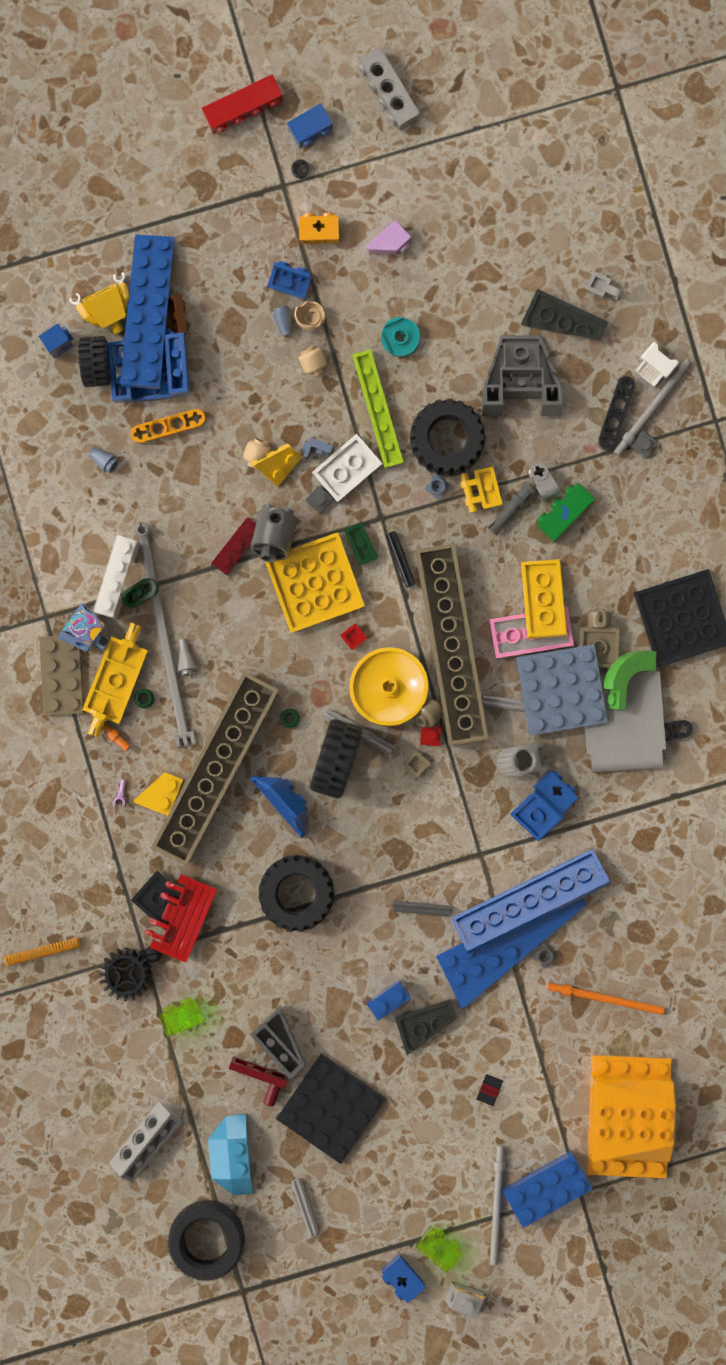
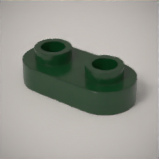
M144 578L123 592L122 601L129 608L139 607L157 595L159 585L153 578ZM149 584L152 586L151 591L148 590ZM133 595L136 596V600H135V601H133V599H132V596H133Z

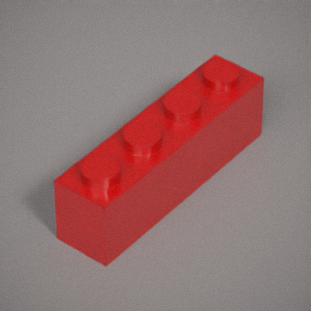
M273 74L202 107V112L212 134L216 132L220 134L233 124L239 125L245 122L247 117H256L262 114L263 110L268 107L275 108L279 106L281 101H283V95Z

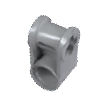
M536 463L530 468L529 476L542 502L561 493L545 464ZM535 467H537L538 469L542 468V477H540L539 475H534V472L536 471Z

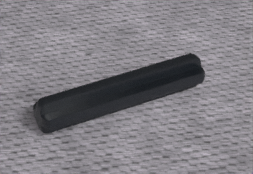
M392 531L386 537L404 584L409 588L414 586L416 582L396 531Z

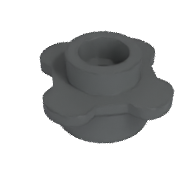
M542 944L540 950L533 954V959L538 960L543 968L549 967V963L557 957L556 952L551 951L546 944Z

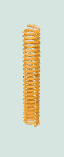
M75 937L68 941L65 940V942L62 941V943L60 941L59 944L56 942V945L53 943V946L50 944V947L47 944V948L44 945V949L41 946V950L38 946V951L35 947V952L32 948V953L31 949H29V954L28 950H26V955L23 950L24 959L21 951L13 955L10 954V956L7 955V957L5 955L6 965L19 964L22 961H31V959L43 958L50 954L53 955L62 951L65 952V950L80 948V938L77 937L78 943Z

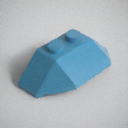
M246 1114L227 1115L208 1138L211 1179L232 1195L253 1194Z

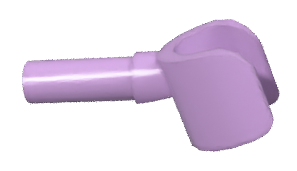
M121 779L118 796L113 801L114 806H116L118 799L123 801L122 808L126 804V798L124 797L126 780Z

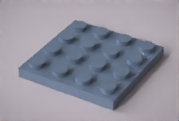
M595 644L516 657L529 736L608 722Z

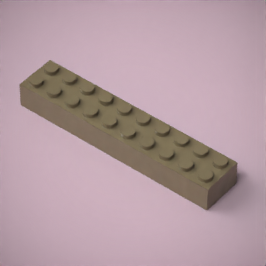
M455 543L417 549L415 554L448 745L488 739Z
M243 672L151 847L152 849L185 866L189 864L280 690Z

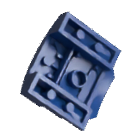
M166 328L161 389L121 387L120 380L125 337L122 341L108 342L112 401L116 403L153 401L191 393L185 333L174 334L170 329Z

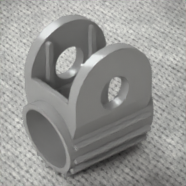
M544 742L503 749L502 752H499L498 757H496L499 773H502L503 776L515 777L548 770L549 765L547 763L540 764L537 750L544 748ZM523 752L530 753L532 766L526 767Z

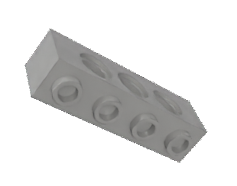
M380 46L360 57L359 71L363 77L367 76L369 79L368 85L373 93L376 92L380 98L378 102L382 109H387L390 114L388 118L392 126H397L401 130L420 118L418 109ZM376 69H380L383 72V74L381 76H375L372 72ZM385 86H390L393 88V91L385 93L382 89ZM401 103L403 108L396 110L393 108V104Z
M158 1101L109 1164L121 1178L133 1183L181 1124L182 1120L171 1107Z

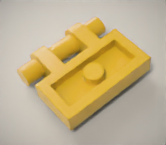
M493 466L475 470V479L472 480L469 479L468 473L460 475L462 480L460 483L461 488L464 489L466 496L465 504L468 506L470 513L477 511L476 503L481 502L483 510L502 505ZM477 485L479 492L477 497H474L472 486Z

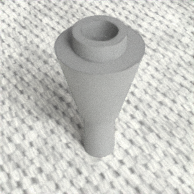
M180 639L178 673H182V676L193 675L197 667L190 651H188L187 639Z

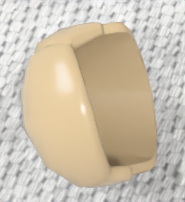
M305 301L304 304L297 306L294 316L297 324L304 330H317L325 322L326 313L317 302Z

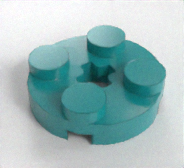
M395 317L390 319L382 329V346L393 357H406L412 354L419 345L420 331L412 320L404 317ZM398 332L406 335L403 342L396 341L395 338Z

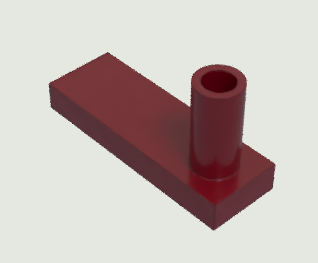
M234 1056L228 1068L229 1070L269 1083L263 1103L274 1107L280 1088L285 1089L288 1080L286 1074Z

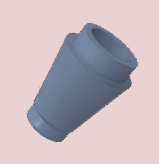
M289 306L273 309L274 314L272 315L281 332V336L293 333L292 312L289 310Z
M93 447L88 454V457L103 472L112 473L119 462L116 456L96 447Z

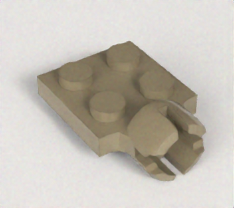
M601 610V621H599V611H589L587 626L579 627V647L595 644L598 667L610 668L614 661L619 658L620 628L612 627L611 612Z

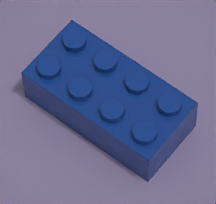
M569 1151L504 1187L502 1190L522 1228H525L593 1189L572 1151Z

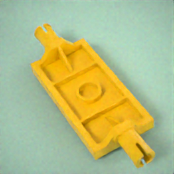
M130 623L125 639L120 640L112 636L110 637L82 709L93 714L94 717L87 732L90 735L94 734V736L99 738L105 721L121 723L148 650L140 648L136 644L142 629L141 626Z

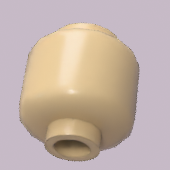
M313 345L301 351L299 362L305 374L317 376L324 372L323 368L326 367L327 360L321 348H316Z
M254 438V440L248 441L243 458L248 462V466L255 468L251 464L252 461L262 460L272 450L268 442Z

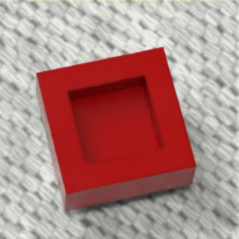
M356 623L340 635L351 650H354L367 639Z
M434 726L432 728L421 727L420 745L440 746L441 726Z

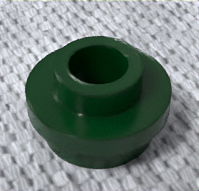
M140 689L135 694L134 700L138 707L149 708L154 703V695L148 689ZM143 695L148 696V701L145 703L141 701Z
M286 709L281 713L280 721L284 727L294 728L298 725L300 716L296 710ZM288 715H293L294 720L292 722L286 720Z

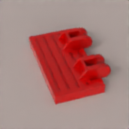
M180 874L177 882L185 885V887L166 881L165 884L168 888L181 892L180 898L178 899L163 892L160 896L177 904L176 906L168 903L162 919L170 923L167 924L155 918L150 919L153 925L166 929L164 936L151 929H146L145 934L155 938L152 940L150 948L186 963L217 889Z

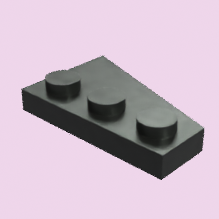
M451 999L395 1016L406 1055L457 1019Z

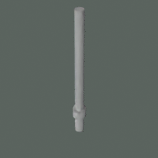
M684 360L632 429L624 434L621 443L614 450L617 456L620 457L628 445H632L636 439L635 436L690 367V361Z
M497 1145L496 1160L493 1167L495 1170L490 1265H498L503 1171L506 1166L504 1161V1145Z

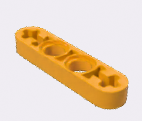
M192 409L139 424L131 429V438L136 443L141 444L199 428L205 423V415L199 409ZM195 413H197L198 416H202V418L199 419V423H196L195 421H190V426L187 427V422L184 416L187 415L188 419L193 418ZM176 418H180L183 421V426L180 429H175L172 426V422ZM156 424H162L164 432L155 434L153 427ZM147 426H150V432L153 435L149 437L148 433L144 434L142 439L134 436V434H137L138 429L142 432L148 431L146 429Z

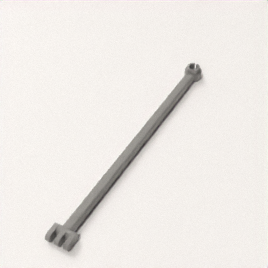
M142 522V527L146 528V532L144 534L139 533L140 523L136 525L134 531L140 540L147 578H153L158 583L149 539L151 529L148 524ZM159 588L157 595L151 599L179 734L174 735L177 748H181V739H183L185 747L189 746L187 738H191L192 745H196L194 731H188Z

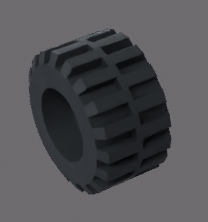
M106 337L80 338L78 342V360L81 381L84 387L109 386L111 376L109 348Z

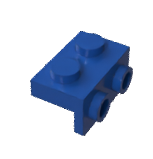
M274 262L267 288L305 300L312 275L305 268L298 267L294 269L286 262Z

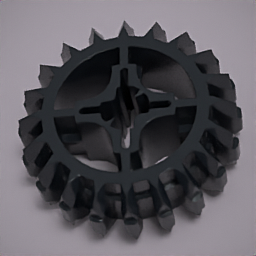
M125 947L124 954H122L121 949L118 948L116 950L117 956L113 952L109 953L112 960L107 957L104 958L108 965H100V968L105 970V972L99 973V976H105V979H102L100 984L107 983L103 990L107 991L110 988L112 990L109 993L110 997L117 993L116 1000H119L121 995H123L124 1001L128 1000V995H130L131 1000H135V993L141 997L143 994L140 989L147 991L148 988L144 984L152 983L151 980L146 979L153 976L152 972H147V970L152 968V965L145 966L144 963L149 959L145 958L142 961L140 959L143 955L142 952L136 956V949L133 948L131 954H129L128 947ZM123 958L132 960L128 966L115 963V961ZM137 964L142 972L141 981L134 975V968ZM111 967L118 975L115 985L110 977ZM130 967H132L129 971L130 979H128L127 977L126 979H123L122 982H120V980L123 978V972L121 971L124 970L125 972ZM125 982L137 986L131 990L120 989L121 985Z

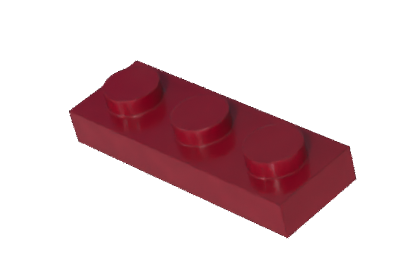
M247 517L211 562L212 565L226 576L251 546L256 523Z

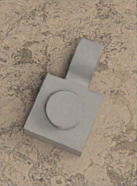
M595 271L585 288L586 291L602 299L607 294L611 298L618 300L621 294L620 289L610 285L612 279Z

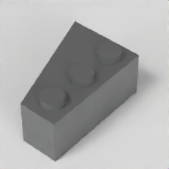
M279 1006L253 1029L250 1035L288 1078L291 1079L305 1066V1060L281 1006Z

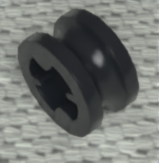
M299 159L294 161L291 168L293 176L299 179L307 176L309 165L305 160ZM302 164L304 165L303 169H306V171H301L299 174L295 166L299 167Z

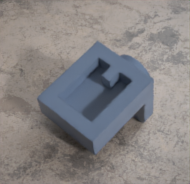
M310 438V441H305L302 448L304 458L307 459L312 448L315 449L314 453L324 457L326 454L331 455L333 446L314 438Z

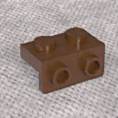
M181 294L173 295L169 298L167 328L174 334L185 333L186 335L189 330V323L185 319L186 304L182 300Z

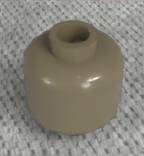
M427 699L418 715L414 717L417 724L425 728L434 727L443 715L442 706L437 700Z

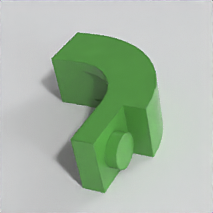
M632 651L614 661L606 674L603 689H610L608 696L609 709L626 710L627 685L630 678L640 671H656V651Z

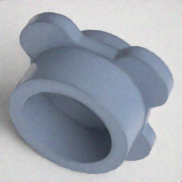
M438 475L432 476V481L426 485L425 489L427 492L433 493L436 498H441L443 496L442 493L445 489H448L449 484L447 481L440 479Z

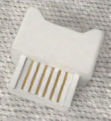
M653 342L640 359L643 362L635 372L654 387L662 377L667 379L680 362L676 359H668L658 350V344Z

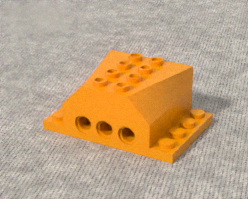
M592 1055L587 1175L667 1178V1162H670L672 1156L675 1124L674 1084L671 1080V1058Z

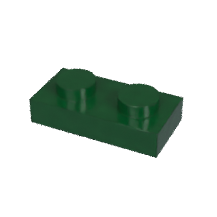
M362 522L344 530L360 566L378 558Z

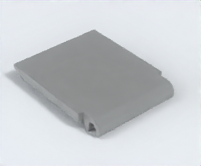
M660 671L637 672L630 678L627 685L626 710L609 709L608 696L610 689H603L606 674L600 675L608 722L584 726L586 755H590L591 772L663 768L662 750H666Z

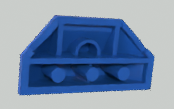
M252 776L250 780L302 839L305 836L307 807L305 804L307 801L300 793L296 795L292 791L294 786L287 778L283 780L278 777Z

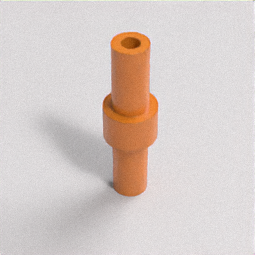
M104 723L102 731L107 734V738L111 742L117 743L126 752L131 746L120 736L121 734L116 729H112Z

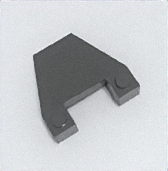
M501 335L483 386L482 416H502L503 399H541V416H561L563 406L562 386L557 379L556 371L549 360L548 352L540 335Z

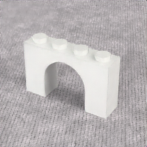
M117 535L93 612L118 620L123 604L121 594L131 564L136 562L141 546L137 541Z

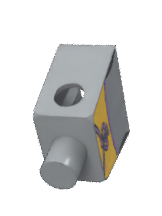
M451 1281L445 1302L453 1311L478 1318L487 1294Z

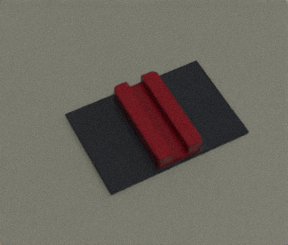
M486 1074L476 1100L494 1106L503 1080Z

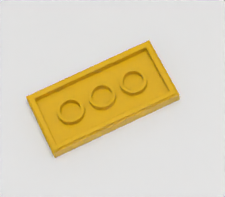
M560 559L521 562L527 640L567 637Z

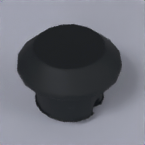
M150 946L145 950L144 955L145 958L149 959V962L155 963L162 957L161 952L150 948Z

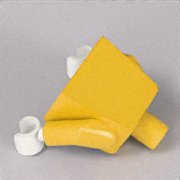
M121 272L123 277L121 280H117L114 274V284L84 299L77 293V302H73L69 298L70 303L76 307L83 320L93 326L99 325L101 328L110 326L113 334L124 330L120 320L126 317L125 312L128 311L130 296L123 272Z

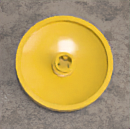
M387 647L368 653L357 663L350 678L349 689L355 708L366 720L379 726L393 727L405 724L418 715L426 703L429 693V682L424 667L415 656L399 648Z

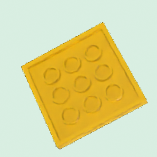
M338 532L290 549L289 556L285 560L265 561L290 633L365 607Z

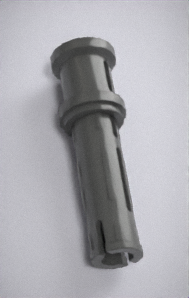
M524 481L522 483V488L512 495V500L487 527L496 536L520 508H525L528 500L537 494V491Z

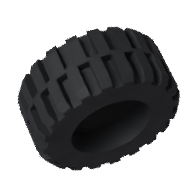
M449 398L443 401L441 399L436 400L434 403L426 405L422 411L420 410L413 421L410 432V446L414 457L430 473L434 472L439 476L462 474L474 466L482 454L486 440L484 423L482 424L481 417L478 413L474 412V408L470 405H465L463 401H453V399ZM445 419L458 422L466 433L465 446L459 453L452 456L438 454L429 442L431 428L437 422Z
M338 719L330 720L309 787L313 792L336 799L342 798L363 733V729L360 726Z
M286 856L274 862L266 870L259 885L258 897L261 909L270 922H273L280 929L283 928L290 932H302L314 928L329 914L334 900V886L329 872L318 861L308 856ZM290 875L305 876L314 885L315 899L311 906L304 911H290L279 901V885Z

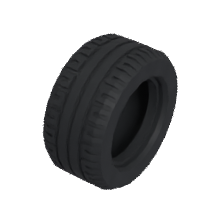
M201 1200L193 1204L191 1203L178 1213L169 1231L168 1251L171 1260L176 1265V1268L189 1278L191 1277L198 1281H213L214 1279L222 1278L235 1268L242 1255L245 1242L243 1225L236 1213L228 1206H225V1204H221V1202ZM203 1220L218 1223L228 1236L227 1250L214 1260L196 1258L189 1252L185 1244V1232L192 1224Z

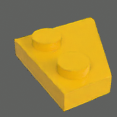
M285 444L279 447L278 450L266 454L267 457L262 460H254L251 464L278 487L302 459V456L289 444Z
M165 772L134 799V803L168 816L184 779Z

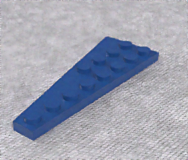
M584 898L469 954L462 942L436 955L461 1009L471 1003L586 906Z

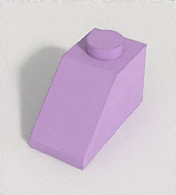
M394 220L366 246V251L377 254H397L399 251L403 253L411 245L409 243L411 236Z

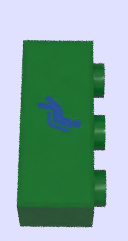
M579 483L575 486L571 484L564 491L566 496L562 500L557 498L550 506L552 510L548 514L544 512L536 520L539 522L536 528L552 543L595 500Z

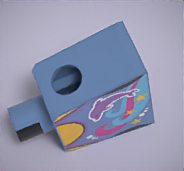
M81 603L58 636L60 640L83 651H88L92 644L103 650L109 641L100 634L105 626L104 623L83 603Z

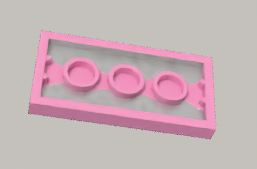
M565 607L567 637L527 640L525 614L490 619L495 658L574 646L568 607Z

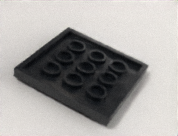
M709 569L633 593L651 651H656L657 668L726 646V620Z
M321 1053L276 1119L341 1164L386 1098Z

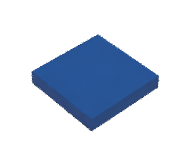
M537 788L510 813L537 841H540L565 817Z

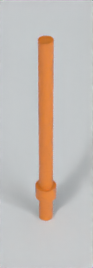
M548 982L547 990L562 993L563 996L570 997L572 995L660 1015L664 1013V1007L573 988L572 985L568 984L559 985Z

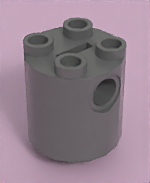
M264 504L263 508L260 509L250 549L263 561L275 562L288 558L297 523L294 511L290 508H275L270 504Z

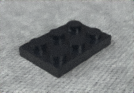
M157 870L131 901L150 918H155L169 924V921L162 919L168 903L176 906L177 904L161 898V893H168L178 899L182 893L168 888L165 884L169 880Z

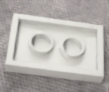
M356 434L318 466L312 474L338 503L379 468L382 462Z

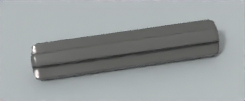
M393 901L392 910L394 912L450 916L451 907L449 905Z

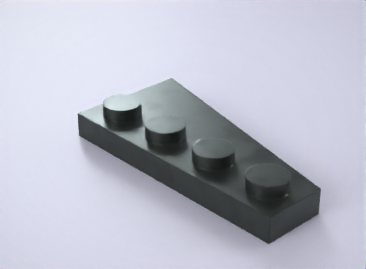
M537 289L521 325L600 340L608 325V321Z

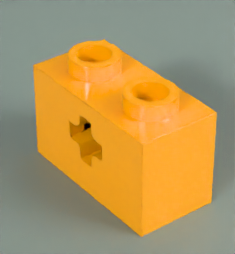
M313 213L303 214V216L299 217L300 244L339 243L338 216H334V213H323V216H315ZM318 224L321 225L320 232H317L316 229Z

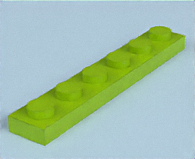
M370 349L352 354L384 468L403 464V458L372 351Z

